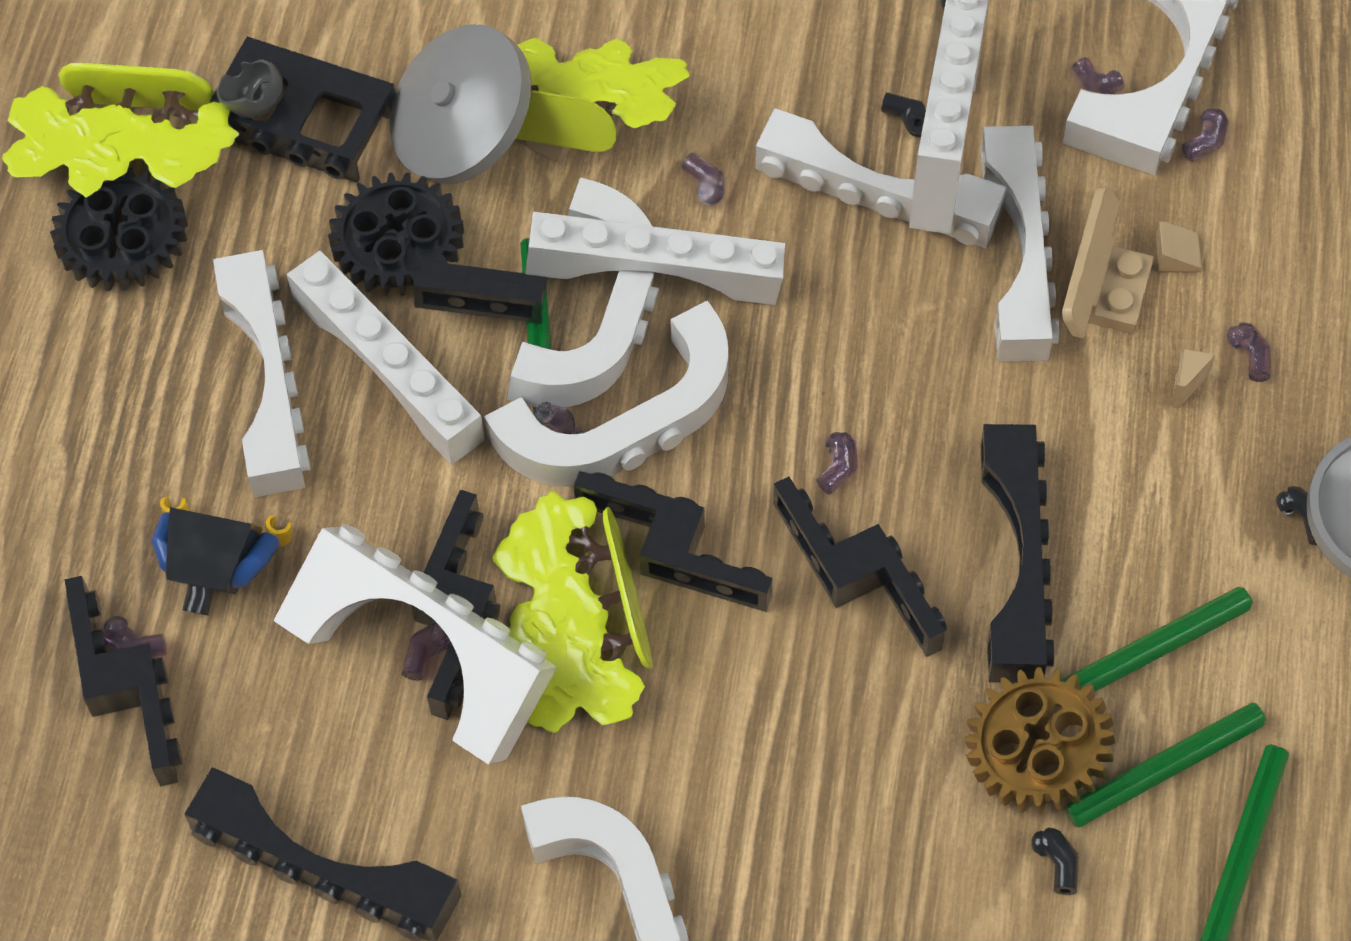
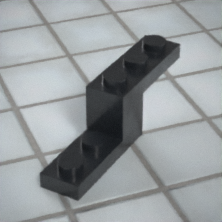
M579 470L574 483L575 499L583 496L594 502L599 513H603L609 507L616 518L650 527L640 553L641 575L767 612L772 598V577L766 576L762 571L753 567H743L741 569L725 564L713 555H695L705 528V507L698 506L695 501L686 497L671 498L658 494L652 488L645 485L630 486L617 482L611 476L604 473L595 472L590 474Z
M790 476L774 483L773 504L834 606L838 608L883 586L925 656L928 657L941 651L945 631L947 630L944 617L937 607L930 608L923 596L925 591L920 578L914 571L908 572L901 561L903 558L902 552L895 538L891 535L887 537L880 525L877 524L834 544V539L826 524H818L811 513L813 512V505L807 492L803 488L797 490Z
M460 489L423 573L436 580V588L446 595L455 594L469 601L473 605L472 612L483 619L492 618L498 620L500 604L496 602L494 585L460 575L467 558L465 547L470 537H477L483 521V513L479 512L477 495ZM411 605L415 622L443 630L432 617ZM452 642L448 646L427 695L431 715L445 720L449 719L453 707H460L464 700L462 668Z
M82 576L65 579L83 698L92 717L141 706L154 775L160 786L177 783L175 766L182 765L183 760L178 739H170L168 725L175 724L176 721L170 697L163 698L161 685L168 683V675L163 657L155 658L149 643L108 652L103 629H96L95 617L102 616L97 591H89Z

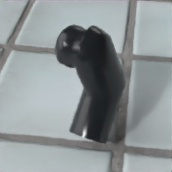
M886 92L881 112L901 117L907 131L915 137H921L926 112L923 102Z
M1290 486L1287 491H1282L1277 495V506L1286 515L1296 511L1303 518L1309 544L1317 545L1307 518L1306 504L1308 493L1301 487Z
M1048 827L1045 831H1037L1032 837V848L1039 856L1048 855L1055 864L1053 891L1061 895L1076 894L1079 864L1077 851L1060 830Z

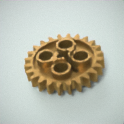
M1041 667L1036 668L1034 679L1029 680L1022 670H1018V683L1013 685L1005 677L1000 678L1003 691L998 693L987 688L985 691L990 703L987 705L975 702L974 704L977 714L981 718L967 719L969 729L975 734L964 737L967 747L973 750L966 754L970 766H977L973 771L978 782L986 781L984 787L989 796L1000 791L999 798L1004 806H1007L1016 798L1019 811L1023 813L1030 802H1035L1039 814L1044 813L1046 802L1050 801L1053 802L1058 811H1062V798L1067 796L1074 803L1079 804L1080 798L1077 790L1082 787L1094 793L1096 790L1091 777L1106 778L1107 776L1105 767L1100 762H1112L1114 760L1112 750L1106 747L1116 743L1114 732L1107 730L1114 724L1111 714L1103 713L1107 709L1104 699L1096 698L1093 700L1095 692L1091 684L1079 690L1080 682L1075 674L1064 683L1061 671L1058 668L1054 670L1050 679L1044 677ZM1037 705L1042 707L1041 711L1033 717L1022 716V712L1029 706ZM1057 707H1061L1062 709L1057 711V713L1052 717V713L1054 712V710ZM1070 725L1082 727L1081 731L1073 737L1061 735V732ZM1047 734L1048 739L1046 741L1042 740ZM1036 739L1037 741L1033 746L1032 741ZM1007 743L1019 744L1018 749L1010 755L998 753L999 749ZM1028 763V766L1023 773L1017 772ZM1047 763L1059 765L1058 769L1051 775L1043 776L1038 774V770L1042 765Z

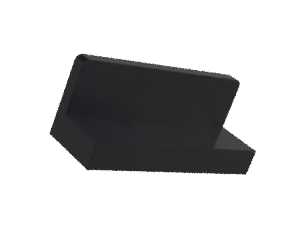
M425 260L421 264L420 271H416L414 307L541 324L547 277Z

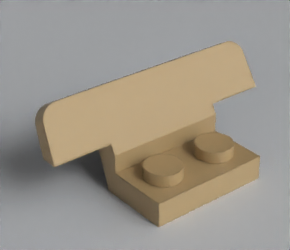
M1110 187L1097 188L1095 190L1062 311L1064 323L1070 334L1084 339L1088 323L1134 334L1154 258L1151 255L1113 246L1114 238L1112 233L1121 202Z

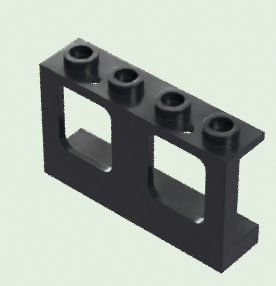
M247 36L225 74L233 77L238 76L242 71V62L252 63L263 59L273 63L279 69L283 85L288 87L267 121L261 122L254 119H244L233 112L229 113L228 125L239 132V136L235 138L234 142L251 147L254 151L263 155L272 154L287 159L299 167L309 166L324 171L335 179L345 178L358 183L360 175L357 162L381 118L390 119L391 106L395 97L394 84ZM216 91L209 103L219 102ZM320 97L362 110L346 141L341 146H333L305 137L300 133Z

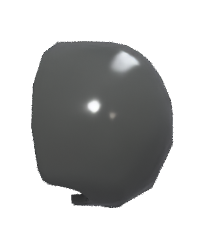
M263 59L252 63L242 62L241 73L235 77L223 75L216 91L219 102L244 119H255L265 115L273 108L282 94L283 80L279 69L273 63Z

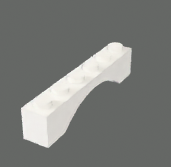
M774 108L756 144V170L762 171L772 178H782L800 184L809 191H820L838 197L847 204H858L878 211L885 217L898 218L910 222L915 180L900 179L880 174L856 164L837 151L822 136L813 121ZM970 174L960 175L951 234H942L954 237L963 244L977 245L986 249L1003 211L1006 187Z
M1033 126L983 127L980 149L982 177L984 180L1006 187L1004 208L1010 214L1015 225L1022 250L1021 269L1010 290L1000 300L997 307L995 319L997 361L1049 360L1051 345L1058 344L1059 322L1057 318L1051 319L1050 308L1055 307L1056 290L1054 282H1047V272L1052 270L1051 246H1044L1043 236H1048L1049 215L1048 211H1041L1040 201H1045L1046 196L1045 177L1038 176L1037 167L1042 166V143L1034 141Z
M533 211L525 274L571 279L585 274L604 271L635 270L658 272L702 283L722 292L733 300L776 305L783 280L785 243Z
M263 250L213 259L218 294L225 316L248 335L264 359L265 384L262 401L252 425L242 439L247 475L254 498L306 488L303 471L311 470L306 445L298 446L297 434L304 433V426L300 408L292 409L290 398L297 397L298 391L294 372H286L284 361H290L292 357L287 335L280 336L278 326L285 325L286 322L281 300L274 301L272 291L280 289L275 265L267 266Z
M321 251L315 253L287 274L293 301L319 328L330 332L340 339L376 373L413 419L423 436L451 465L485 441L481 415Z

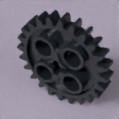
M129 167L124 177L121 176L113 181H104L101 188L87 198L81 193L68 190L67 195L70 203L58 202L57 207L60 215L52 216V222L55 227L54 230L50 231L54 242L53 247L58 259H61L65 271L72 270L77 281L86 277L91 288H94L100 280H103L106 291H110L115 282H120L123 290L126 291L129 288L130 280L133 279L141 287L145 286L144 275L148 273L159 279L160 274L157 267L162 265L172 268L173 264L170 255H182L183 252L179 242H185L188 239L185 228L188 227L182 200L177 198L175 189L172 187L166 188L165 183L157 179L152 182L150 173L147 170L139 178H136L131 167ZM141 246L138 249L131 250L134 247Z
M390 172L386 183H381L376 176H372L373 187L367 188L363 184L358 183L359 195L344 194L346 206L336 205L334 207L336 218L329 220L331 233L328 234L334 262L339 263L340 271L343 274L350 273L351 281L354 285L364 280L366 291L369 293L376 285H381L383 296L388 295L391 287H397L400 296H404L406 286L412 285L414 287L416 271H420L423 261L442 263L459 261L457 249L464 247L462 236L464 234V225L459 205H453L451 193L442 195L441 184L436 183L428 189L425 176H422L416 183H412L409 172H406L402 181H396L394 174ZM400 208H408L405 210L397 211V209ZM366 229H373L372 231H369V232H362L363 230H366ZM426 235H430V236H431V237L425 238V239H421V238H420V237L426 236ZM389 257H397L396 259H393V260H385L386 258H389Z

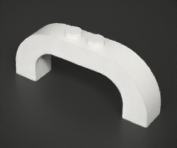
M580 177L568 216L652 226L643 211L627 196L607 185ZM619 271L600 329L596 336L586 345L574 350L555 351L522 342L510 376L507 400L514 401L522 397L529 406L563 408L590 401L607 391L623 373L633 345L641 346L643 343L648 321L642 320L644 311H653L659 288L652 286L655 272Z
M708 301L672 318L671 341L688 366L684 377L669 390L595 429L580 434H562L552 431L536 419L524 399L520 397L484 416L487 438L499 456L511 468L529 479L547 485L572 487L579 470L590 474L600 472L609 476H613L624 469L627 471L633 470L640 466L647 457L660 450L667 451L679 445L683 438L703 426L718 409L728 383V340L723 324Z
M578 797L548 798L521 806L523 823L536 864L567 855H586L603 862L618 879L637 941H689L682 916L673 917L668 901L675 899L669 875L667 872L659 874L651 848L644 836L630 820L609 806Z

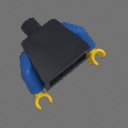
M163 497L160 500L163 514L159 517L151 543L160 568L166 572V579L188 585L182 610L209 616L214 590L236 594L239 588L247 586L268 564L278 548L287 545L291 541L292 522H288L287 526L282 530H275L277 519L276 516L270 515L265 522L266 532L261 534L262 528L254 524L191 512L185 497L181 498V503L176 508H172L169 497Z

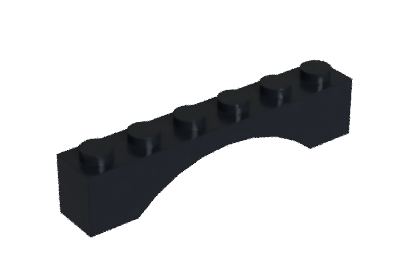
M984 424L980 443L981 482L996 498L1010 521L1016 537L1020 561L1016 586L1003 609L990 623L987 639L988 682H1001L1000 678L1005 677L1010 683H1018V670H1022L1029 680L1034 679L1037 667H1041L1045 675L1046 667H1053L1054 641L1046 640L1045 626L1052 625V599H1044L1043 586L1050 585L1051 566L1050 559L1042 558V545H1048L1049 524L1048 519H1040V506H1046L1047 483L1046 480H1039L1038 467H1044L1045 443L1044 441H1037L1036 425Z
M214 767L209 771L184 813L192 830L191 834L198 841L211 847H216L217 843L232 849V854L246 864L256 866L258 862L273 868L272 872L287 883L296 885L298 881L314 887L313 891L315 894L328 902L337 904L339 900L349 903L355 906L354 910L356 913L371 922L379 923L381 919L397 926L396 930L401 935L412 941H421L422 938L428 941H438L462 896L458 879L417 860L393 866L364 867L339 863L310 852L292 841L274 824L260 804L251 784Z

